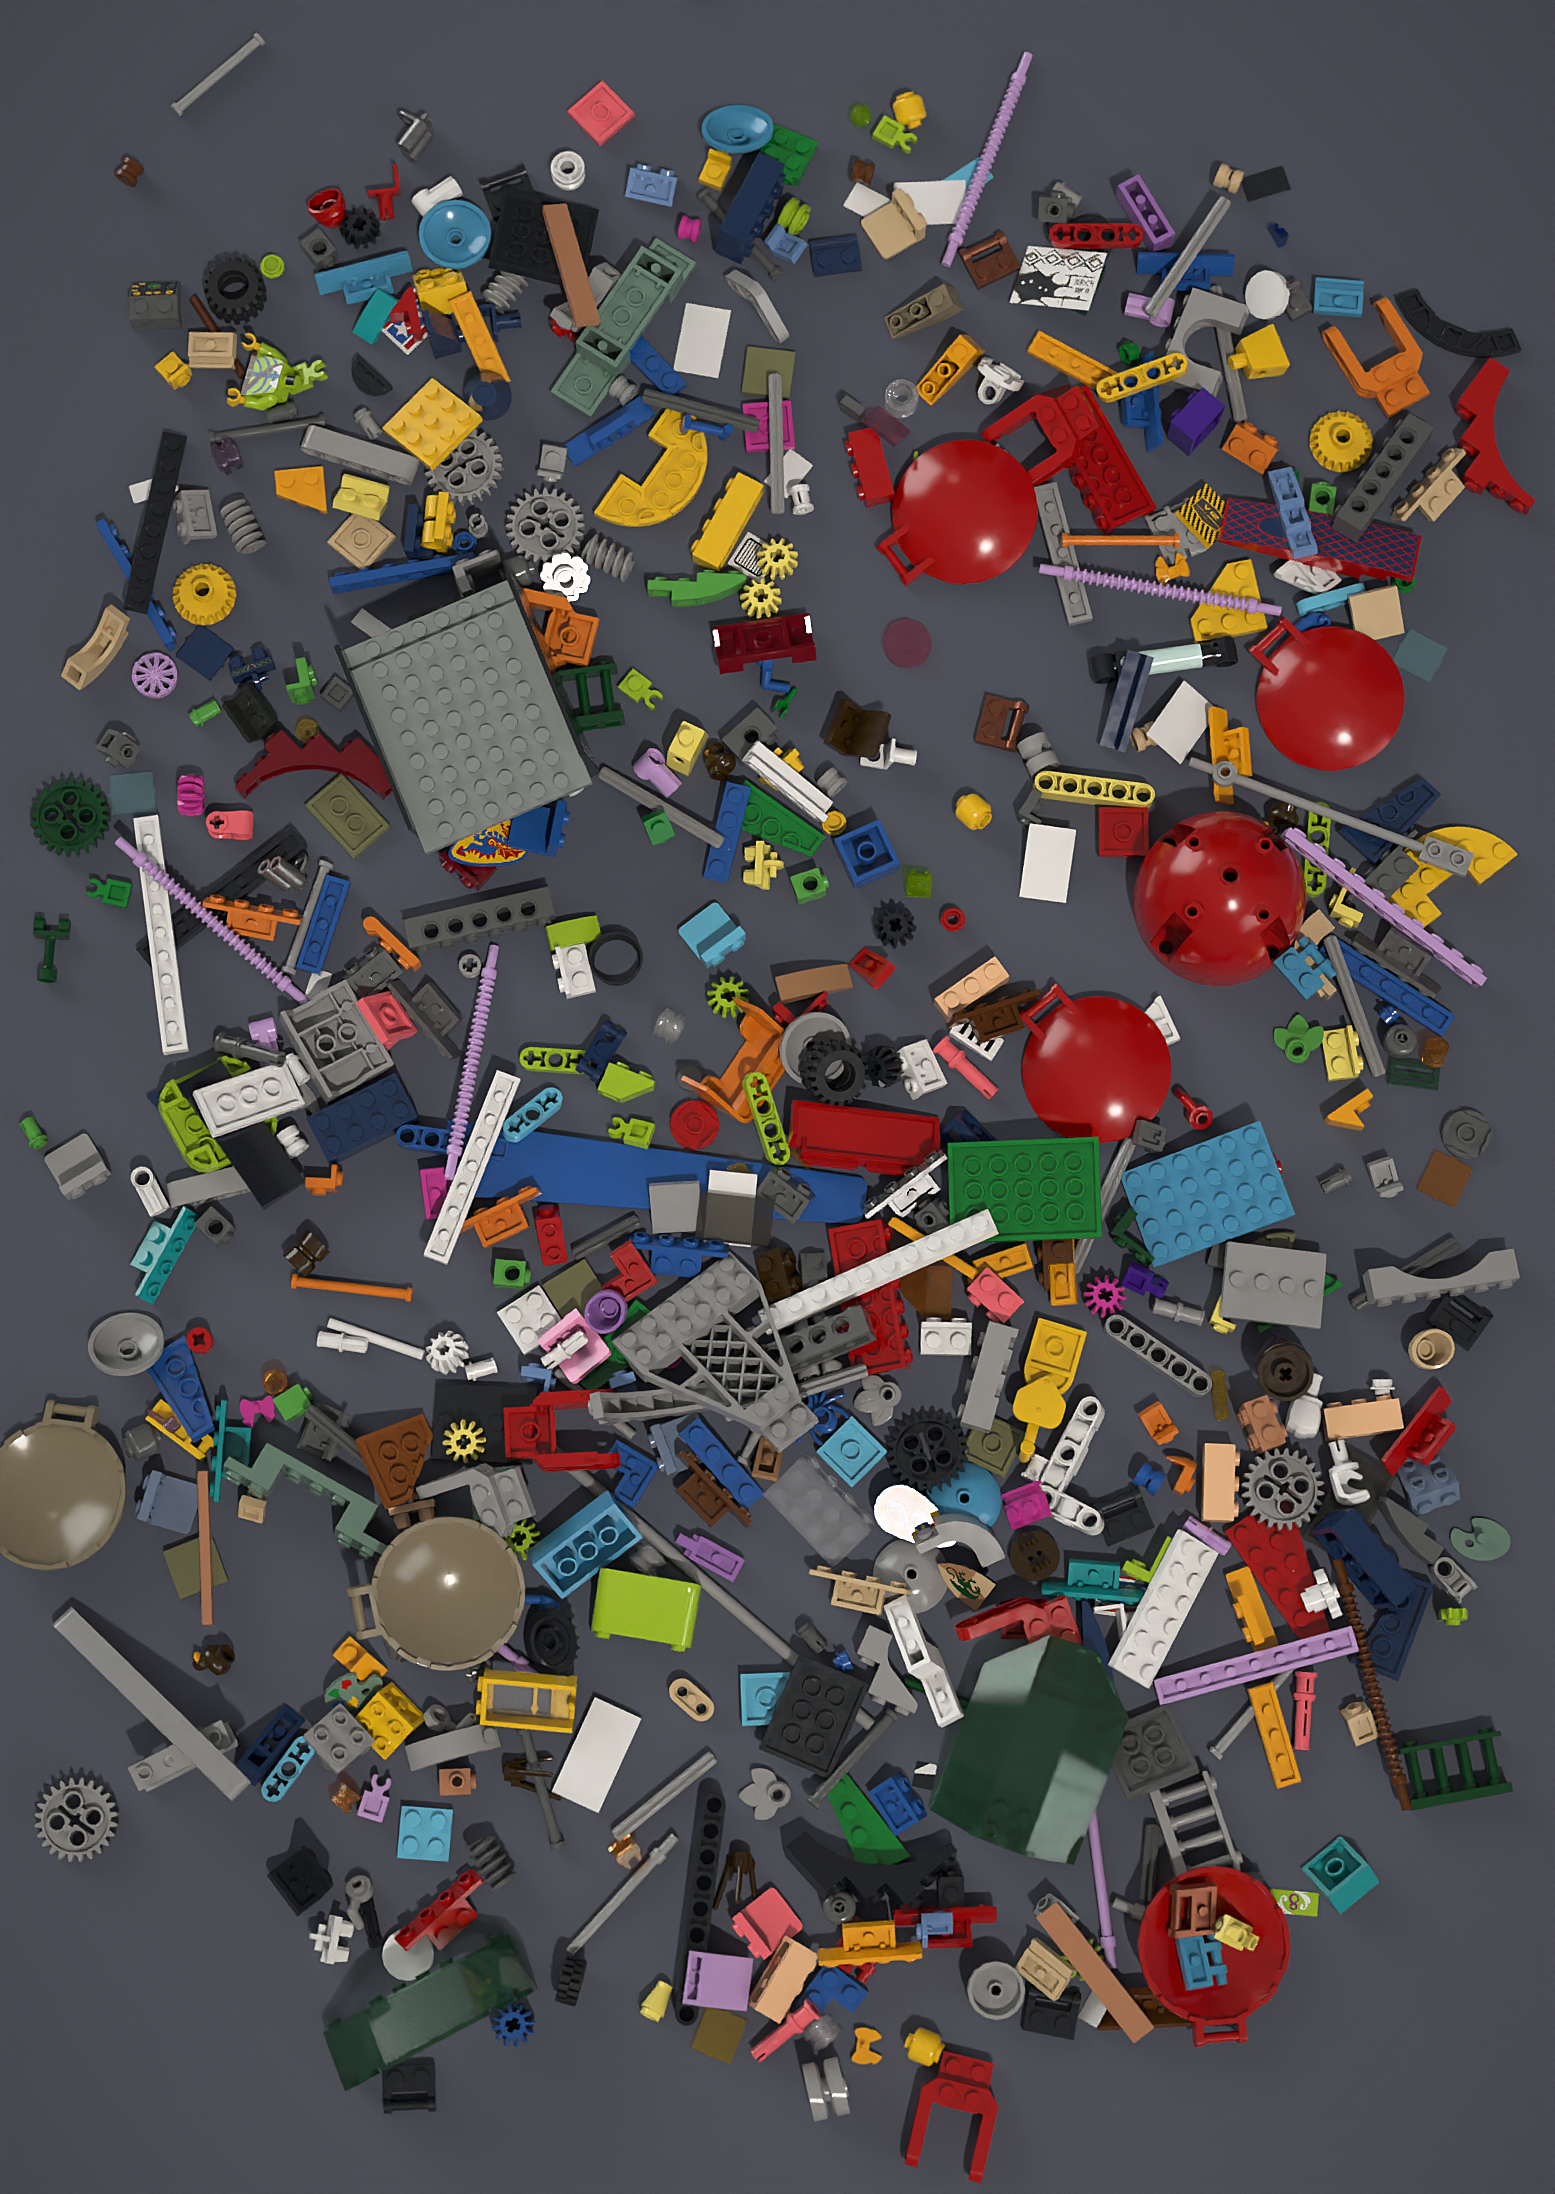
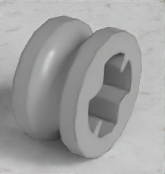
M468 954L459 961L460 972L466 978H475L480 974L482 966L477 956ZM470 960L473 961L474 965L477 963V967H474L472 972H468L467 968H463L464 965H468Z

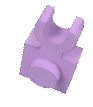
M374 1774L371 1780L373 1791H364L357 1815L382 1823L390 1800L389 1797L383 1795L391 1787L392 1780L387 1778L386 1784L380 1787L377 1784L379 1775Z

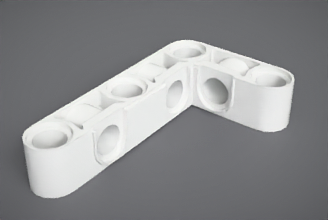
M1090 1396L1081 1400L1072 1419L1069 1421L1043 1472L1040 1488L1042 1492L1045 1491L1046 1495L1052 1496V1501L1049 1504L1052 1513L1051 1517L1069 1527L1093 1536L1101 1533L1103 1530V1518L1095 1509L1065 1494L1072 1477L1076 1476L1089 1450L1087 1447L1095 1431H1098L1105 1415V1410L1099 1400ZM1092 1405L1097 1406L1098 1409L1095 1414L1086 1415L1088 1407ZM1066 1451H1075V1455L1071 1460H1063ZM1089 1517H1097V1522L1093 1527L1085 1526V1522Z

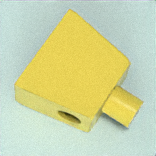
M683 721L669 747L666 766L689 776L709 736L707 732ZM676 757L682 759L684 762L677 760Z

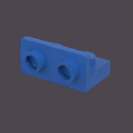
M901 1772L868 1792L895 1836L927 1816L923 1802L915 1796L911 1789L910 1781Z

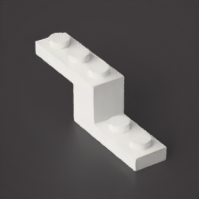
M903 1595L884 1605L907 1670L922 1681L938 1725L944 1727L963 1717V1711L940 1651L926 1641L910 1598L907 1595Z

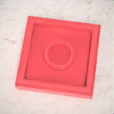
M603 80L567 111L568 115L599 147L635 117V113Z

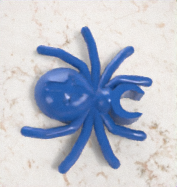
M826 1390L821 1391L819 1400L816 1393L812 1394L814 1402L810 1395L806 1396L809 1400L806 1406L818 1418L819 1422L814 1426L818 1432L828 1434L834 1431L837 1426L836 1415L829 1409L841 1413L846 1419L850 1418L843 1409L834 1405H827L836 1399L845 1397V1393L836 1394L824 1402ZM812 1427L809 1429L813 1440L819 1446H822L823 1442L816 1436ZM802 1436L796 1440L797 1443L801 1442Z

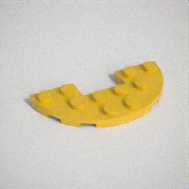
M666 409L648 434V438L665 448L666 452L642 486L620 474L595 510L594 516L619 526L642 527L665 521L683 510L697 494L706 473L707 445L704 433L687 430L685 434H682L680 431L681 422L686 414ZM691 416V420L697 421L696 417Z
M1470 827L1438 829L1416 840L1424 843L1426 837L1429 836L1474 853L1467 873L1478 886L1518 855L1507 843L1498 837ZM1406 848L1404 852L1420 867L1387 902L1391 905L1392 903L1399 905L1405 911L1404 915L1410 919L1414 918L1420 921L1425 928L1442 914L1428 898L1427 894L1453 874L1418 861L1420 853Z

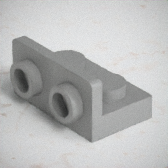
M181 490L173 500L172 507L173 512L177 514V534L181 537L182 544H188L192 539H214L217 536L209 490Z

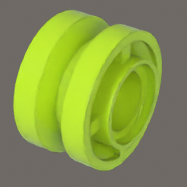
M795 197L785 204L777 223L783 229L788 227V233L796 236L805 227L811 211V207L807 204H803L800 207V200Z

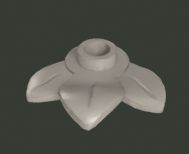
M870 1375L861 1379V1383L865 1390L856 1397L853 1407L861 1412H871L872 1424L874 1426L882 1425L892 1417L894 1406L902 1398V1391L896 1383L885 1382L879 1376ZM887 1390L892 1391L891 1399L885 1397Z
M763 1768L752 1769L751 1774L754 1784L746 1787L739 1794V1797L747 1805L756 1807V1820H767L774 1816L778 1807H782L789 1802L791 1796L790 1789L785 1783L777 1781L773 1772ZM779 1789L783 1792L781 1799L773 1797L775 1790Z

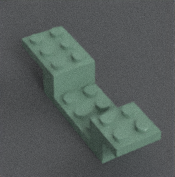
M658 238L654 240L649 249L642 246L598 309L599 325L586 326L576 341L577 353L550 391L551 395L589 419H592L608 396L612 384L624 373L630 364L631 349L663 302L672 303L696 268V262Z
M266 1443L251 1469L231 1457H228L223 1473L227 1476L225 1479L236 1486H239L241 1483L248 1487V1492L259 1499L262 1496L268 1499L281 1475L284 1473L288 1481L296 1485L302 1483L309 1487L307 1491L319 1498L322 1495L329 1498V1503L340 1510H343L345 1507L346 1511L335 1528L334 1537L338 1538L336 1542L347 1549L352 1546L359 1550L358 1554L368 1561L375 1559L378 1561L387 1548L385 1544L365 1534L376 1515L378 1505L274 1446Z

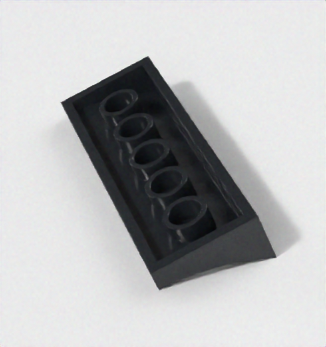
M221 1060L177 1084L179 1090L208 1131L209 1129L196 1103L193 1092L233 1078ZM263 1121L213 1138L263 1211L305 1183L303 1177Z

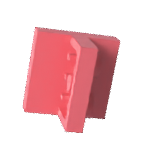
M391 991L363 997L356 1003L387 1051L399 1040L412 1037L418 1032L401 1003L392 997Z

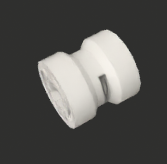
M295 1125L287 1127L275 1136L280 1146H284V1152L289 1159L297 1157L309 1147L305 1139L300 1138L299 1130Z

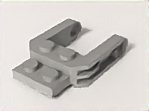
M484 1463L415 1487L421 1500L468 1484L481 1523L491 1528L503 1539L512 1535L516 1521L536 1515L519 1466L497 1473L495 1468Z

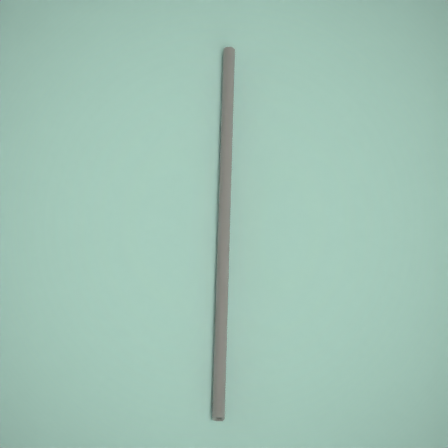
M556 1446V1454L565 1453L558 1446ZM585 1470L567 1471L596 1497H599L607 1490ZM618 1501L637 1524L643 1538L694 1582L701 1585L702 1589L790 1665L794 1666L798 1654L631 1509ZM861 1708L859 1709L855 1721L868 1730L875 1720Z

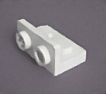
M585 943L561 949L560 946L555 947L556 954L552 955L555 969L560 968L562 977L557 978L560 993L565 992L567 999L595 993L596 990Z
M927 1039L905 1046L898 1051V1053H901L899 1060L904 1062L901 1065V1069L904 1071L901 1077L905 1083V1089L913 1100L947 1084Z
M926 1318V1322H921L920 1355L971 1356L972 1323H967V1319L953 1318L951 1322H941V1318Z

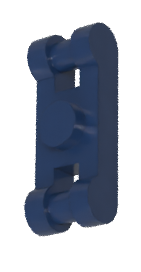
M606 1019L575 1068L580 1074L583 1072L590 1077L589 1080L594 1083L598 1081L628 1033L622 1028L619 1030L612 1025L613 1022ZM606 1033L615 1038L612 1043L604 1038ZM591 1061L596 1064V1069L589 1065L588 1062Z

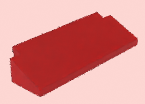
M793 1100L788 1147L799 1148V1159L803 1160L807 1165L855 1170L859 1166L865 1167L868 1172L904 1176L905 1172L911 1167H918L924 1163V1158L928 1154L940 1150V1118Z

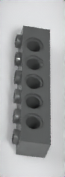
M1411 413L1407 415L1404 421L1400 419L1393 429V432H1395L1393 437L1388 436L1381 446L1383 451L1380 455L1375 453L1369 463L1370 469L1368 472L1362 471L1356 482L1358 486L1355 489L1351 487L1344 498L1346 500L1343 506L1339 504L1332 515L1335 518L1332 529L1357 543L1428 443L1434 430L1433 426Z
M547 886L404 919L403 921L411 952L423 955L430 953L431 949L437 947L449 949L454 947L455 943L463 941L465 944H471L485 936L497 938L502 936L503 932L511 930L514 933L523 932L528 929V926L537 925V927L548 926L552 924L551 921L556 920L549 887ZM527 906L535 908V912L531 916L523 915L522 910ZM502 912H509L511 914V918L505 922L500 921L498 916ZM479 917L487 919V923L483 927H476L474 921ZM460 923L463 925V928L460 932L453 933L450 931L451 925ZM435 928L439 931L435 938L426 937V932L429 929Z
M861 1305L848 1307L843 1313L836 1316H827L817 1324L803 1326L798 1332L779 1336L793 1375L877 1340L869 1313ZM849 1326L848 1331L841 1334L842 1329ZM826 1335V1339L822 1343H818L819 1339ZM776 1341L767 1345H759L772 1360L775 1356L780 1355ZM803 1345L802 1350L798 1353H795L796 1349L799 1346ZM751 1351L748 1352V1358H757ZM737 1354L732 1357H743V1354ZM781 1355L779 1360L775 1362L779 1367L784 1365ZM729 1364L728 1373H741L742 1364ZM747 1365L746 1373L759 1374L760 1365H757L753 1372H750L753 1365ZM764 1366L763 1374H772L769 1371V1369L766 1366ZM728 1380L731 1389H739L740 1380ZM745 1381L744 1389L757 1390L758 1381ZM762 1381V1388L775 1382Z

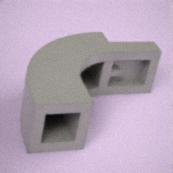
M607 262L595 266L588 277L597 311L622 276ZM568 302L555 307L550 314L562 328L572 329L575 333L583 328L575 327Z
M951 1513L932 1518L935 1525L934 1528H925L919 1531L917 1536L913 1537L920 1554L944 1543L957 1541L967 1544L974 1550L982 1568L1006 1558L993 1532L978 1519L964 1514Z
M479 1724L407 1745L405 1749L411 1771H415L463 1756L501 1747L496 1726Z

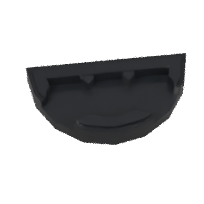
M357 355L352 364V378L354 384L361 392L366 395L380 396L393 390L392 386L363 358Z

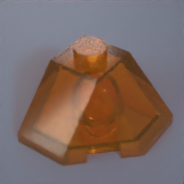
M925 1266L901 1277V1295L914 1306L925 1320L926 1318L950 1320L953 1266Z

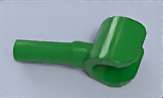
M793 687L786 698L778 700L771 713L775 709H779L782 711L780 719H783L790 708L789 703L798 692V689Z

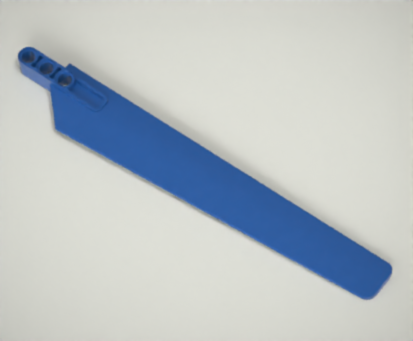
M448 1119L447 1130L409 1124L403 1125L397 1130L396 1139L402 1149L444 1155L448 1160L446 1151L447 1146L451 1145L449 1143V1139L452 1138L450 1132L454 1131L451 1129V1126L455 1125V1123H453V1120ZM468 1122L467 1125H464L466 1131L463 1132L465 1138L462 1139L464 1146L462 1147V1155L458 1157L457 1168L476 1123ZM502 1127L475 1194V1197L502 1199L510 1196L511 1199L519 1195V1190L532 1186L533 1188L541 1189L542 1195L529 1201L651 1210L649 1183L699 1180L702 1214H706L710 1170L757 1174V1190L770 1170L778 1166L779 1168L787 1169L792 1174V1178L799 1183L807 1184L812 1189V1193L816 1195L797 1221L852 1225L859 1223L863 1218L864 1213L862 1209L865 1207L867 1184L863 1178L858 1176L650 1147L644 1149L628 1144L535 1131L529 1133L519 1142H509L503 1136ZM510 1128L509 1132L515 1131L518 1133L519 1129ZM405 1132H412L415 1137L412 1142L404 1143L401 1141L402 1135ZM431 1135L439 1137V1143L433 1147L426 1144V1139ZM755 1196V1218L787 1220Z

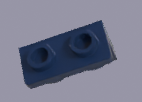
M409 504L404 552L409 560L418 559L426 561L433 557L434 549H428L421 545L423 523L426 521L424 520L425 513L416 504Z

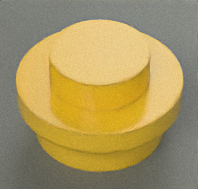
M838 811L826 813L828 818L825 822H822L823 830L832 836L841 834L846 828L845 816Z

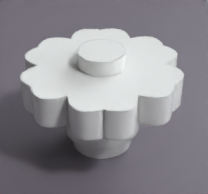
M567 552L554 554L552 562H545L540 573L541 579L545 581L543 584L544 591L548 594L566 597L569 602L576 601L579 598V592H586L590 583V577L586 573L588 569L587 564L578 555L571 558Z
M1323 1568L1314 1571L1313 1573L1318 1584L1306 1588V1592L1300 1594L1308 1613L1311 1611L1316 1613L1328 1608L1333 1619L1342 1616L1341 1609L1336 1600L1340 1595L1335 1583H1329Z

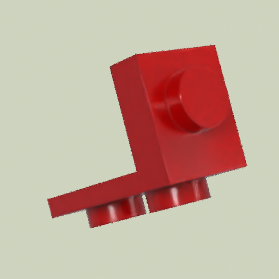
M824 991L801 1015L810 1012H822L828 1005V993ZM780 1001L772 1008V1013L774 1014L772 1018L782 1028L784 1026L788 1027L796 1019Z
M547 1204L539 1207V1209H534L543 1265L549 1266L568 1262L559 1205Z

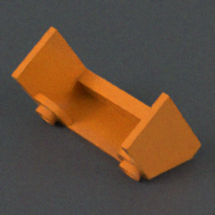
M735 998L733 1002L746 1013L740 1024V1034L746 1039L745 1043L720 1080L714 1076L705 1077L701 1083L686 1076H683L681 1080L702 1099L741 1123H748L753 1119L743 1089V1078L749 1072L762 1073L765 1075L772 1091L785 1071L779 1052L780 1042L785 1030L761 1008ZM752 1077L753 1082L750 1083V1087H755L758 1093L753 1094V1098L765 1095L764 1092H758L757 1084L760 1083V1080ZM760 1100L757 1103V1110L760 1109L765 1100Z

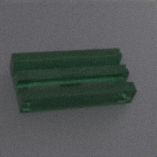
M1391 1059L1387 1085L1437 1091L1441 1065ZM1399 1066L1435 1072L1434 1075L1395 1070V1067ZM1394 1076L1433 1081V1084L1394 1079Z

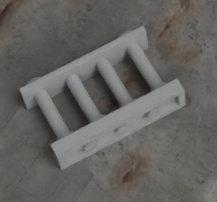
M222 1720L199 1731L222 1754L240 1745L229 1722L223 1724ZM173 1744L128 1767V1770L138 1790L145 1789L146 1792H150L197 1767Z
M1207 1770L1200 1772L1201 1781L1168 1792L1157 1790L1148 1794L1175 1876L1206 1866L1225 1867L1232 1865L1233 1869L1241 1870L1239 1864H1242L1243 1860L1238 1848H1233L1214 1792L1217 1789V1784L1213 1774L1208 1775ZM1206 1790L1211 1805L1173 1817V1815L1168 1816L1165 1806L1169 1805L1168 1802ZM1212 1815L1215 1816L1219 1830L1184 1842L1176 1840L1174 1831L1177 1830V1827ZM1223 1840L1228 1855L1192 1867L1190 1865L1185 1866L1182 1856L1186 1855L1187 1851Z

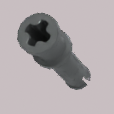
M220 1032L214 1041V1049L219 1054H232L237 1059L247 1057L277 1067H282L286 1061V1054L283 1051L252 1044L244 1037H232L227 1032Z

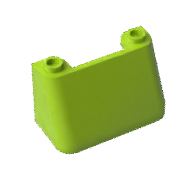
M600 1568L591 1631L595 1632V1637L610 1639V1635H621L671 1645L670 1650L685 1652L686 1648L691 1649L702 1587L694 1583Z

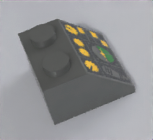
M180 281L131 284L129 293V321L133 330L181 328Z

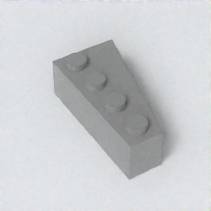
M989 1321L986 1333H980L977 1346L981 1347L980 1355H974L970 1370L975 1371L973 1380L967 1379L963 1393L968 1395L966 1404H960L957 1418L961 1419V1427L989 1434L1019 1329Z

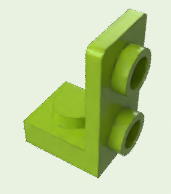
M1166 1537L1150 1571L1145 1570V1564L1133 1559L1132 1562L1128 1560L1125 1562L1121 1572L1149 1585L1172 1538Z

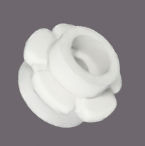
M1372 1379V1387L1370 1389L1375 1390V1395H1390V1390H1394L1395 1387H1393V1380Z

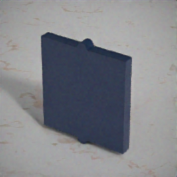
M199 625L190 638L185 639L186 643L176 654V657L211 681L218 670L225 666L224 663L232 654L234 648L202 625Z

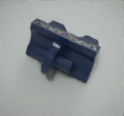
M263 647L251 652L255 662L245 665L242 656L230 659L232 671L229 672L235 685L244 682L245 685L253 683L258 691L262 690L261 682L269 680L267 672L276 669L271 656L268 657Z

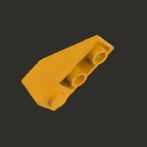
M959 335L914 390L932 406L972 368L985 350L969 335Z

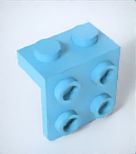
M712 903L679 928V935L706 969L712 965L713 967L719 965L725 959V955L740 949L746 940L744 930L740 926L736 927L718 903Z

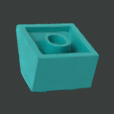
M1341 1836L1301 1868L1325 1900L1340 1915L1379 1883L1369 1864Z

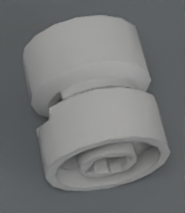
M1045 732L1034 734L1017 744L1021 757L1028 760L1026 767L1032 778L1042 771H1052L1060 764L1055 751L1049 749L1051 743Z

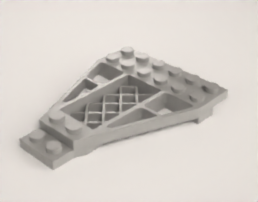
M728 1252L727 1258L719 1259L612 1341L613 1346L629 1362L633 1371L645 1383L655 1384L746 1425L751 1431L763 1436L778 1453L819 1422L817 1416L801 1401L761 1283L731 1252ZM760 1296L767 1319L752 1331L746 1332L732 1317ZM768 1329H772L784 1364L782 1367H779L755 1342V1339ZM716 1332H729L728 1341H716ZM733 1333H734L741 1341H732V1339H733ZM711 1334L710 1340H703ZM696 1347H709L708 1356H695ZM727 1348L726 1356H713V1349ZM731 1348L744 1349L743 1357H730ZM749 1350H750L757 1358H748V1352H749ZM680 1357L696 1372V1374L680 1386L657 1376V1374ZM701 1363H707L706 1368ZM711 1364H724V1371L711 1372ZM729 1364H742L741 1373H728ZM747 1365H760L759 1374L746 1373ZM764 1366H766L772 1374H763ZM716 1379L722 1380V1385ZM704 1380L728 1407L690 1391V1389ZM727 1380H740L739 1389H726ZM745 1381H758L757 1390L744 1389ZM762 1381L776 1382L775 1387L771 1390H761ZM732 1396H738V1400L736 1401ZM743 1396L756 1397L755 1402L750 1406L742 1405Z

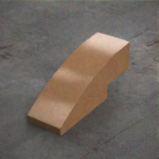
M847 964L819 967L775 977L776 987L782 1004L802 999L806 1001L817 998L824 991L829 995L853 988Z

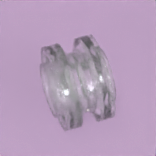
M904 379L890 383L885 391L884 401L888 413L896 418L911 416L918 407V389L912 382ZM899 395H903L907 397L908 400L905 402H898L895 398Z
M668 1006L660 1014L654 1026L652 1037L658 1040L664 1037V1043L671 1046L681 1035L686 1024L687 1015L679 1013L676 1016L675 1009Z
M640 1541L636 1545L638 1552L631 1551L627 1557L632 1560L631 1563L644 1575L657 1577L658 1572L656 1569H664L667 1563L663 1560L664 1557L651 1545Z
M830 2012L825 2015L822 2014V2017L810 2024L805 2029L807 2032L802 2035L806 2041H814L812 2048L815 2052L820 2048L823 2050L840 2034L839 2031L843 2028L839 2022L832 2023L834 2016Z

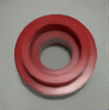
M956 907L947 908L941 915V925L949 932H957L965 924V915ZM951 916L956 917L957 923H949L948 918Z

